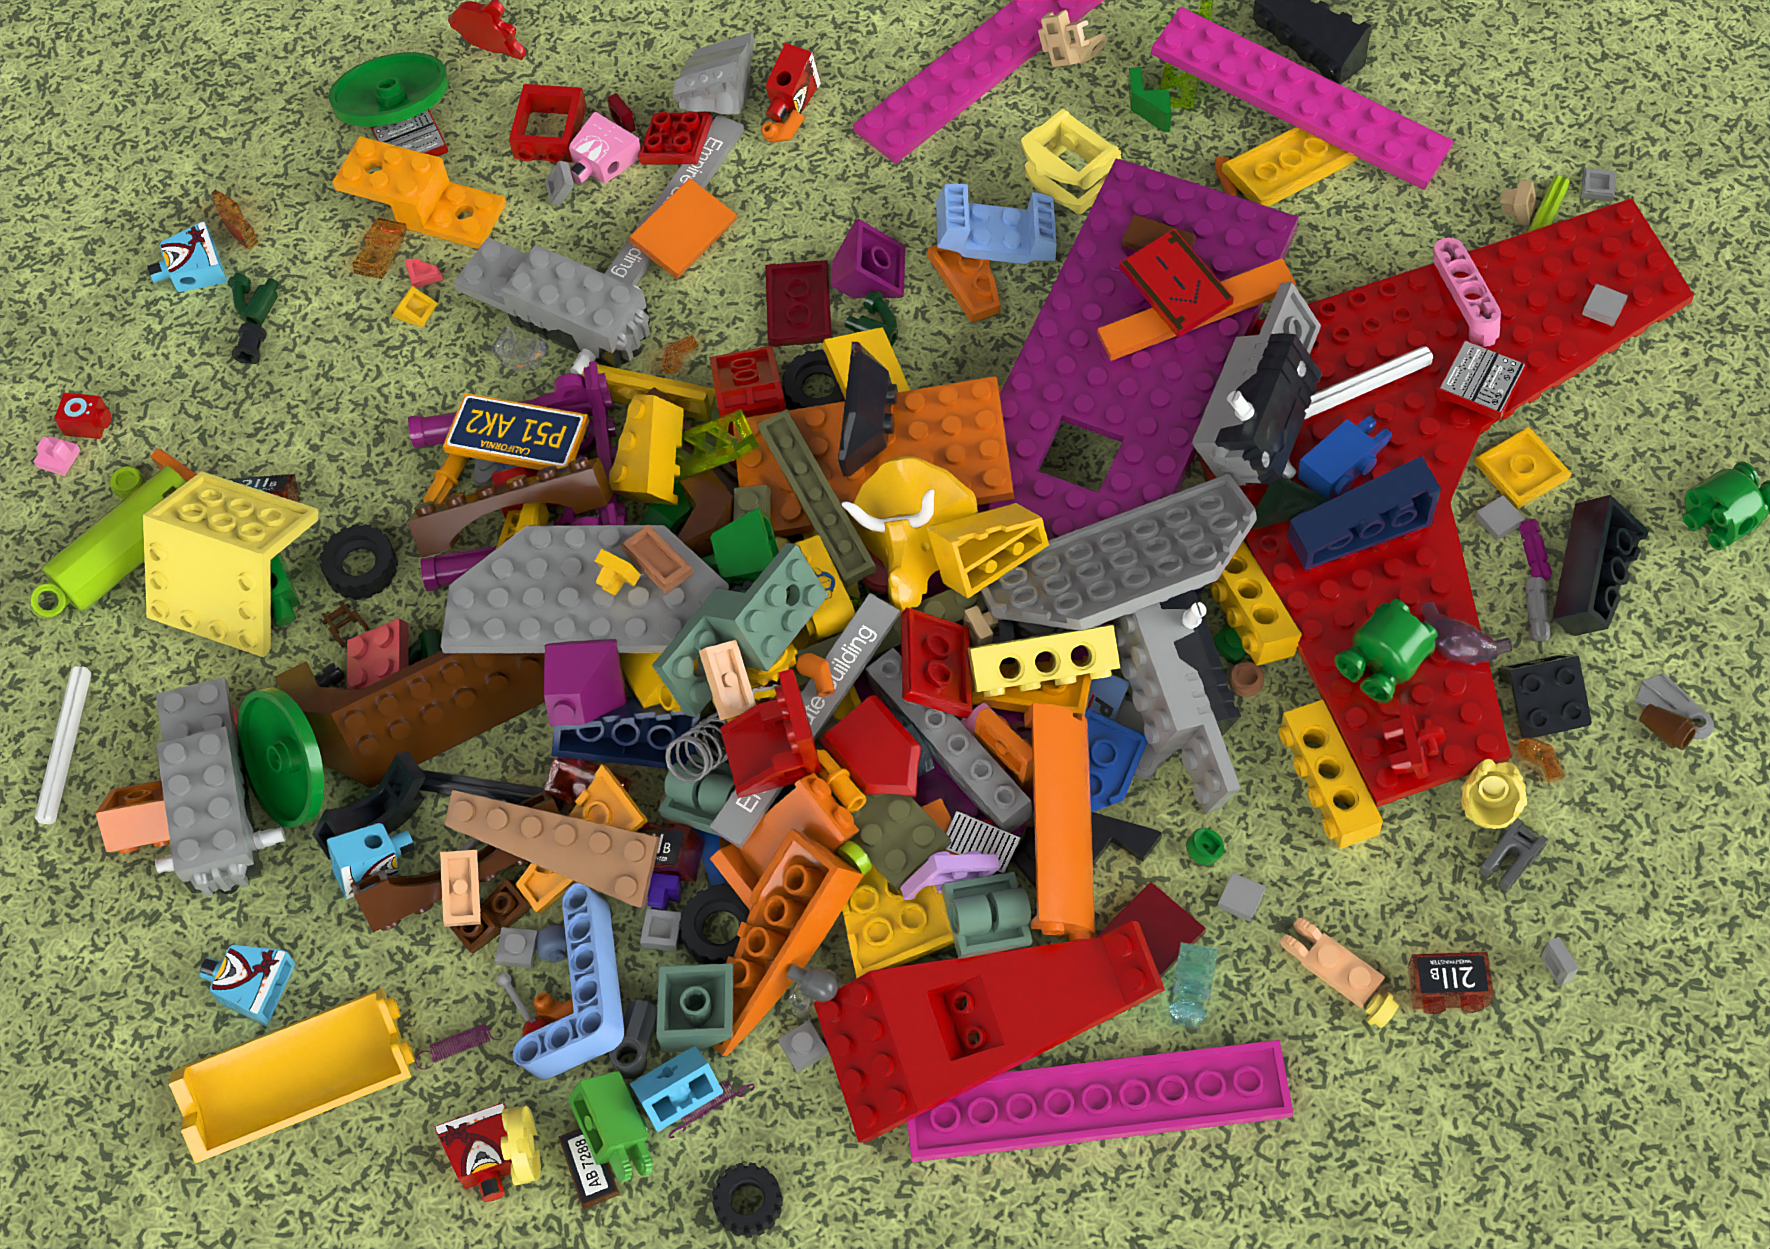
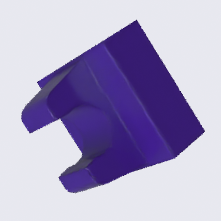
M652 873L647 895L649 897L647 905L651 909L667 911L669 901H681L683 887L679 876Z

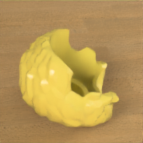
M1485 759L1476 766L1461 786L1462 810H1465L1466 818L1472 820L1476 825L1487 829L1507 828L1517 819L1523 808L1527 805L1526 785L1517 766L1507 762L1495 764L1492 759Z

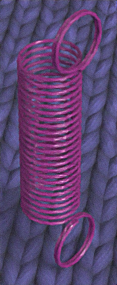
M485 1023L484 1025L479 1024V1027L478 1025L477 1028L474 1026V1028H470V1031L467 1029V1031L460 1032L456 1036L451 1035V1038L449 1036L446 1039L444 1038V1040L437 1041V1043L430 1044L431 1052H422L431 1053L434 1062L436 1063V1060L439 1062L438 1058L441 1061L443 1057L446 1059L448 1056L450 1057V1054L451 1056L455 1055V1053L457 1054L453 1043L455 1039L461 1053L462 1050L458 1042L460 1037L465 1050H469L464 1034L466 1038L468 1035L472 1048L476 1047L474 1039L478 1046L474 1032L479 1045H481L479 1038L482 1044V1039L484 1043L485 1040L488 1042L487 1038L490 1042L486 1031L488 1027Z
M726 1079L734 1093L732 1094L730 1090L731 1096L728 1097L724 1087L726 1088L728 1094L729 1091L725 1086L724 1082L722 1081L724 1087L721 1083L720 1085L723 1088L727 1098L724 1095L725 1099L721 1100L720 1096H718L721 1102H719L718 1100L717 1105H715L712 1099L714 1106L711 1103L712 1107L708 1108L707 1104L705 1103L708 1110H706L704 1106L705 1112L702 1113L699 1107L701 1114L697 1109V1112L699 1114L697 1116H695L694 1112L692 1111L695 1118H693L690 1112V1115L692 1117V1120L690 1118V1122L692 1123V1121L694 1122L695 1120L699 1119V1117H703V1114L705 1115V1113L707 1114L708 1112L712 1111V1109H716L718 1105L720 1106L721 1104L727 1102V1100L729 1101L731 1097H736V1095L738 1097H743V1095H739V1093L749 1086H753L750 1089L751 1091H753L755 1085L753 1083L747 1084L746 1086L742 1087L736 1094L728 1079ZM687 1115L685 1116L688 1122L686 1121L685 1117H683L686 1123H684L683 1121L684 1126L677 1127L672 1132H670L668 1136L670 1139L675 1138L674 1136H671L675 1131L681 1128H684L682 1130L683 1132L686 1130V1125L688 1126V1124H690Z

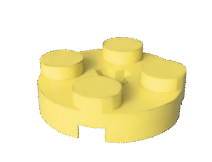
M516 1106L503 1109L502 1121L508 1136L501 1137V1149L504 1160H512L511 1177L513 1184L517 1186L539 1180L541 1175L540 1151H535L533 1136L537 1135V1131L529 1107Z

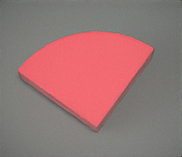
M417 258L405 260L411 284L415 288L443 280L440 270L434 264L421 262Z

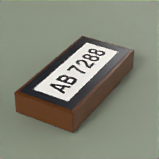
M580 1128L558 1137L583 1209L620 1195L609 1162L596 1165Z

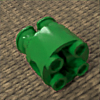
M1743 461L1736 463L1733 469H1722L1686 492L1684 498L1686 513L1682 516L1683 522L1692 531H1696L1707 524L1713 530L1707 536L1708 542L1712 548L1720 551L1758 528L1763 520L1770 514V480L1765 481L1759 487V478L1753 466Z
M1392 599L1390 603H1382L1376 607L1371 618L1354 632L1350 649H1345L1335 656L1334 662L1337 669L1352 682H1357L1363 676L1364 670L1367 667L1374 674L1367 677L1361 683V690L1377 702L1388 703L1393 698L1397 683L1401 684L1410 680L1421 662L1434 652L1436 646L1434 640L1438 637V633L1433 626L1426 622H1420L1415 616L1410 614V610L1404 602Z

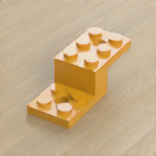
M359 136L332 181L337 191L390 205L397 225L400 228L479 249L488 238L506 205L504 196L450 182L443 160L440 157ZM374 167L382 168L381 170L375 171L372 174L368 173V171ZM463 212L473 213L471 217H467L464 220L458 219V216Z

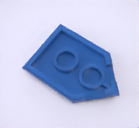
M1086 707L1091 812L1124 800L1147 745V740L1144 734Z

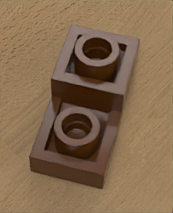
M506 878L480 903L481 924L450 926V928L469 952L475 953L500 935L502 927L509 928L532 907L517 888L514 881Z

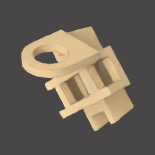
M1063 10L1057 15H1054L1053 12L1046 14L1041 18L1043 28L1038 30L1043 52H1049L1052 67L1076 63L1081 65L1100 53L1108 40L1104 33L1092 38H1085L1082 27L1088 25V21L1070 22L1067 10ZM1069 30H1073L1075 40H1071Z

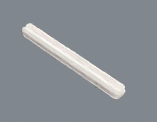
M1422 346L1316 392L1310 397L1312 401L1309 408L1305 410L1307 413L1305 419L1431 365L1432 353L1427 346Z
M74 666L70 671L34 816L38 823L54 824L57 818L91 678V672L83 666Z

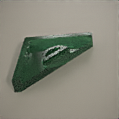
M1281 477V479L1268 486L1255 509L1257 520L1250 530L1290 521L1299 513L1309 511L1332 499Z

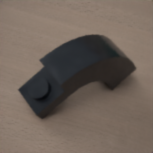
M408 751L397 753L383 780L370 794L351 805L324 810L312 835L327 858L330 860L327 839L377 823L383 824L388 835L400 828L423 802L424 797L419 789L426 776Z

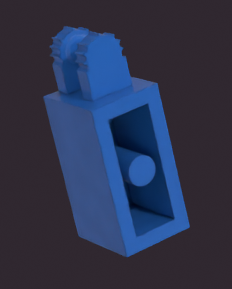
M1367 416L1357 426L1347 419L1300 460L1298 479L1325 501H1330L1337 494L1342 495L1346 493L1352 486L1354 479L1360 474L1366 475L1373 469L1377 462L1376 454L1388 444L1393 434L1385 428L1372 439L1367 434L1374 429L1377 423L1374 418Z

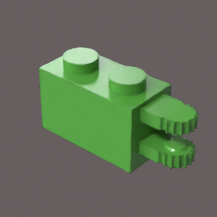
M620 1071L580 1080L568 1101L596 1165L610 1162L620 1182L628 1181L633 1176L628 1157H631L640 1176L652 1173L653 1161L645 1144L649 1137L647 1125L643 1117L639 1115L633 1102L632 1091L625 1084Z

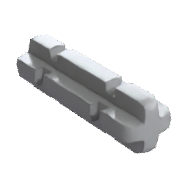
M1530 577L1525 584L1526 595L1528 596V621L1531 625V628H1529L1530 639L1534 642L1548 641L1551 634L1550 624L1547 622L1549 620L1547 595L1545 594L1546 581L1542 577Z

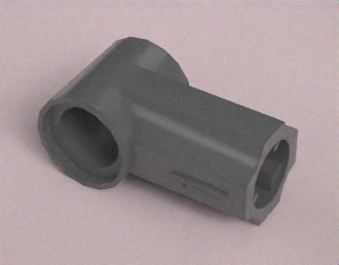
M638 999L628 1002L623 1018L624 1037L618 1047L609 1052L610 1060L616 1072L620 1071L622 1078L625 1079L638 1078L646 1070V1057L657 1026V1006ZM629 1052L637 1054L633 1062L628 1064L620 1063L622 1056Z

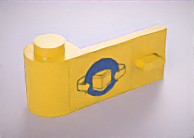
M817 535L794 543L797 544L828 594V597L804 625L807 635H814L818 641L843 632L856 613L820 536Z

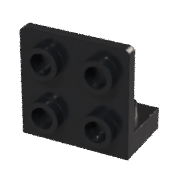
M1564 653L1497 668L1500 681L1511 684L1522 738L1530 739L1582 728L1592 724L1578 655Z

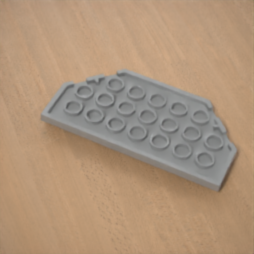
M1226 474L1048 540L1049 546L979 592L993 618L1079 631L1098 627L1107 621L1132 614L1139 609L1158 602L1167 601L1171 597L1190 590L1199 589L1206 584L1217 581L1256 522L1255 507L1231 475Z
M646 525L525 526L449 585L441 648L443 653H545V645L549 643L616 639L619 653H662L716 588L729 591L730 588L725 580L664 525L650 526L693 570L692 576L668 594H665L621 548V544ZM601 549L631 563L641 574L634 587L624 583L615 596L602 590V586L596 583L601 567L594 561Z

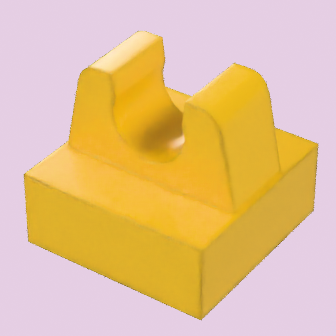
M603 549L600 550L594 560L601 567L596 583L602 586V590L614 596L624 583L634 587L641 576L631 563Z

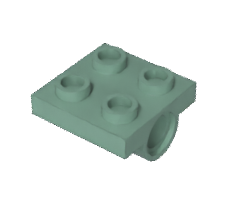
M692 754V760L697 765L704 767V760L700 756ZM689 760L686 764H683L688 771L694 774H701L703 771L696 768ZM678 762L672 765L681 776L695 778L687 774ZM721 763L700 780L690 783L678 780L669 770L664 785L666 798L658 811L663 819L718 835L711 831L710 825L735 790L730 765Z
M1015 872L944 883L941 887L958 959L1029 947L1033 943L1028 925L1031 920L1029 898L1026 890L1023 887H1018Z

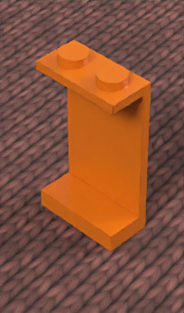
M815 773L799 779L795 783L796 788L763 816L742 849L734 844H730L718 850L710 857V860L749 910H751L753 905L749 902L753 889L790 829L797 830L833 852L859 831L854 824V818L851 813L838 804L831 795L829 785L823 779L817 777Z

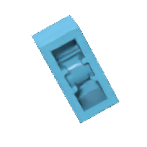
M695 1045L630 1083L643 1110L657 1132L724 1093L708 1062Z

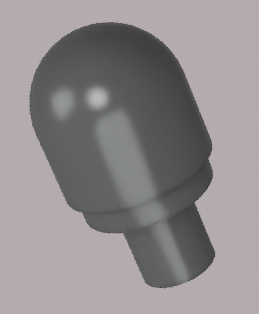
M792 964L786 976L801 984L799 990L803 991V994L820 1002L830 1001L838 991L836 978L831 973L818 967L810 966L807 971Z

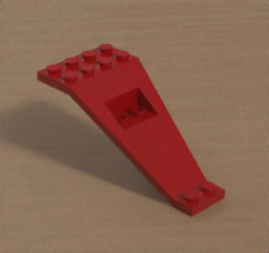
M1131 920L1102 937L869 971L839 988L835 997L830 1001H816L813 1004L858 1142L866 1143L1165 991L1140 924ZM966 998L967 1006L964 1009L962 1004L963 1000ZM978 1032L980 1038L978 1043L976 1044L975 1035Z

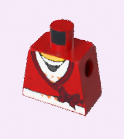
M785 42L765 87L771 103L766 111V116L772 121L782 122L786 113L790 114L793 109L801 114L821 84L811 51Z
M504 1102L434 1126L459 1181L465 1189L478 1185L482 1201L484 1202L495 1201L505 1195L501 1177L511 1174L512 1160H504L501 1149V1137L508 1136L502 1121V1110L507 1108Z

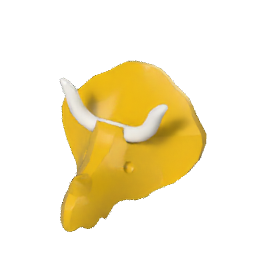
M911 456L897 457L885 461L863 483L853 503L842 502V506L847 510V516L863 544L884 564L888 573L887 590L891 606L900 610V614L906 607L915 608L920 605L922 595L927 592L928 579L934 572L939 570L927 527L977 514L976 497L969 488L947 470Z

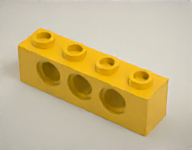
M1243 540L1218 580L1208 584L1212 597L1216 602H1219L1226 614L1228 624L1235 629L1241 639L1243 649L1246 653L1250 654L1256 666L1294 657L1302 634Z
M1322 699L1284 712L1281 727L1278 728L1280 740L1285 748H1291L1295 756L1293 758L1294 769L1299 778L1305 777L1310 787L1307 789L1310 803L1313 808H1320L1324 817L1322 819L1323 829L1328 839H1335L1338 848L1341 849L1378 836L1383 820L1324 700ZM1316 742L1321 747L1311 748L1308 747L1305 743ZM1330 772L1335 775V778H1324L1320 773ZM1344 802L1351 808L1340 809L1334 803Z

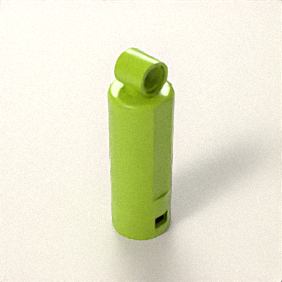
M164 466L45 563L42 570L49 581L38 586L32 592L29 603L33 614L41 619H53L59 616L68 604H71L79 611H85L145 562L143 515L164 500L165 495L168 493L172 494L184 485L186 481L172 468ZM43 593L53 594L58 602L57 607L53 610H43L38 604V597Z

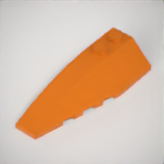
M790 829L753 889L749 900L753 905L747 921H741L737 936L740 937L736 951L733 957L728 956L726 964L733 963L734 966L733 1037L712 1046L722 1056L727 1057L789 988L793 980L786 976L792 964L801 968L806 966L863 877V874L843 857L795 829Z

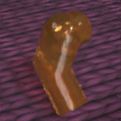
M692 334L665 347L661 361L665 372L675 374L680 371L684 355L698 349V344Z
M1523 738L1520 740L1517 746L1520 756L1526 761L1542 767L1548 783L1560 781L1565 777L1555 750L1551 745L1533 738Z

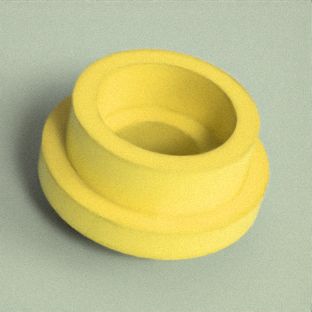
M1387 992L1383 997L1377 993L1366 1006L1364 1011L1369 1014L1366 1019L1369 1025L1376 1024L1379 1028H1382L1397 1011L1399 1004L1393 1000L1394 996L1390 992Z

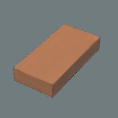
M649 524L621 544L622 551L665 594H668L693 575L692 567Z

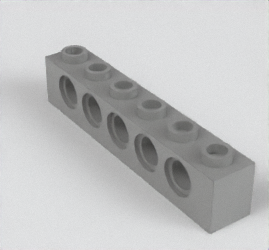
M894 648L865 668L869 686L984 816L994 822L996 828L1012 833L1032 817L1031 800L954 715L902 699V657Z

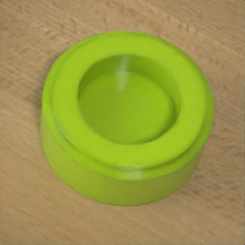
M132 466L119 468L110 478L111 489L116 496L124 499L145 483L141 472Z
M847 841L837 850L838 855L860 871L863 876L872 869L869 857L855 842Z

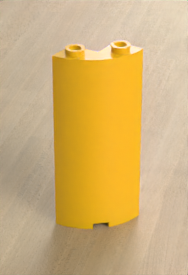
M381 988L171 1071L169 1086L183 1115L181 1133L194 1162L198 1163L410 1078L409 1064L415 1062V1057L409 1042L402 1041L395 1020L401 1017L395 998H387L384 988Z

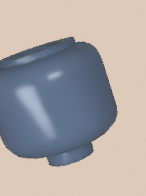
M551 925L539 931L536 949L541 960L551 959L552 963H557L565 959L564 954H567L565 927Z

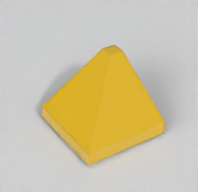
M411 286L392 314V317L423 328L438 303L414 286Z

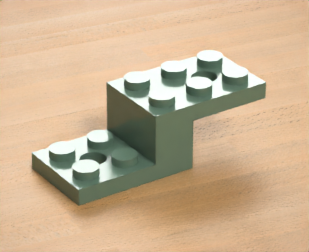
M786 543L746 593L716 588L652 666L685 714L697 717L713 697L700 657V650L736 640L744 667L768 671L828 597V594L797 544ZM788 586H789V588H790V596H789L788 601L786 602V598H787V591H786V589H787ZM698 658V669L693 673L694 660Z

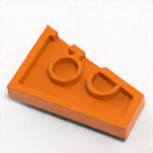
M937 245L928 247V259L971 323L999 314L1001 304L995 278L991 273L990 260L966 258L959 252L937 248Z

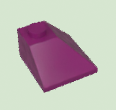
M857 219L851 226L832 261L831 287L851 298H866L870 291L882 292L883 298L904 297L906 246L866 222Z
M616 639L567 641L545 645L544 698L550 726L586 724L627 703Z

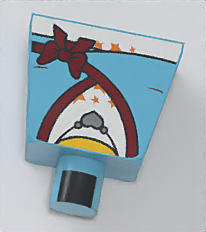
M205 221L162 241L160 248L164 260L147 266L154 283L171 278L177 292L227 282L213 237Z
M381 823L327 839L332 870L346 900L354 896L352 884L385 869L387 875L398 874L397 857L415 850L414 843L407 830L389 837Z
M231 945L223 961L207 957L201 965L199 975L202 979L212 981L210 993L220 1004L263 1026H268L294 969L295 962L287 951Z

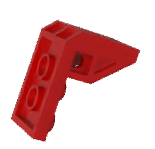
M772 345L709 357L729 464L737 469L733 420L786 410Z
M793 668L778 672L781 685L774 687L777 699L757 704L720 727L738 798L791 785L812 773L817 775L822 772L805 704Z

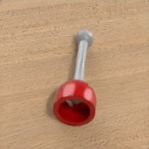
M502 972L497 976L498 985L505 987L526 1021L522 1028L523 1036L550 1024L544 1018H532L511 985V976L508 973Z

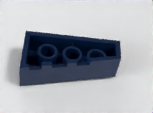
M1420 456L1309 511L1299 513L1293 519H1290L1287 538L1306 571L1431 526L1441 488L1424 458Z
M627 697L625 705L589 723L554 726L551 756L668 769L665 760L667 747L670 742L699 724L700 713L697 717L686 715L683 710L679 712L665 710L661 704L644 709L637 697ZM683 741L679 746V758L683 764H686L689 759L685 752V741ZM688 742L690 756L692 754L695 755V746ZM677 743L672 747L670 753L672 765L678 762L675 752Z

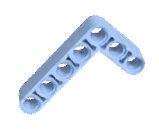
M575 883L570 886L562 900L574 1013L523 1036L513 1049L514 1061L542 1080L550 1079L612 1051L618 1047L624 1037V1022L610 906L608 901L597 892L581 883Z

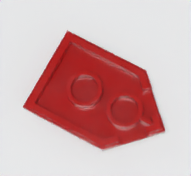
M876 695L866 698L823 735L820 741L821 744L842 768L848 770L852 780L865 795L896 794L916 797L921 746Z

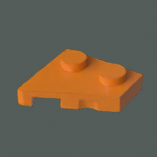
M986 707L977 714L974 736L1003 770L1008 769L1017 782L1018 787L1027 795L1031 792L1033 783L1032 744L1017 735L1002 716H997Z

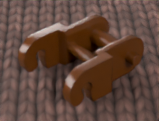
M340 601L339 605L341 607L328 616L325 613L321 614L324 618L321 622L324 625L328 623L330 634L343 648L346 645L338 635V629L350 621L353 623L358 622L365 632L369 630V627L356 610L353 612L349 610L351 607L349 603L345 605ZM343 613H346L348 617L337 625L332 622Z

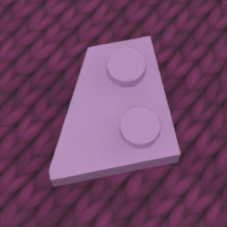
M947 851L934 853L929 856L928 861L900 886L903 899H915L916 894L924 887L935 885L937 893H942L941 887L944 883L991 876L1001 868L997 854H981L980 851H970L963 855H950Z

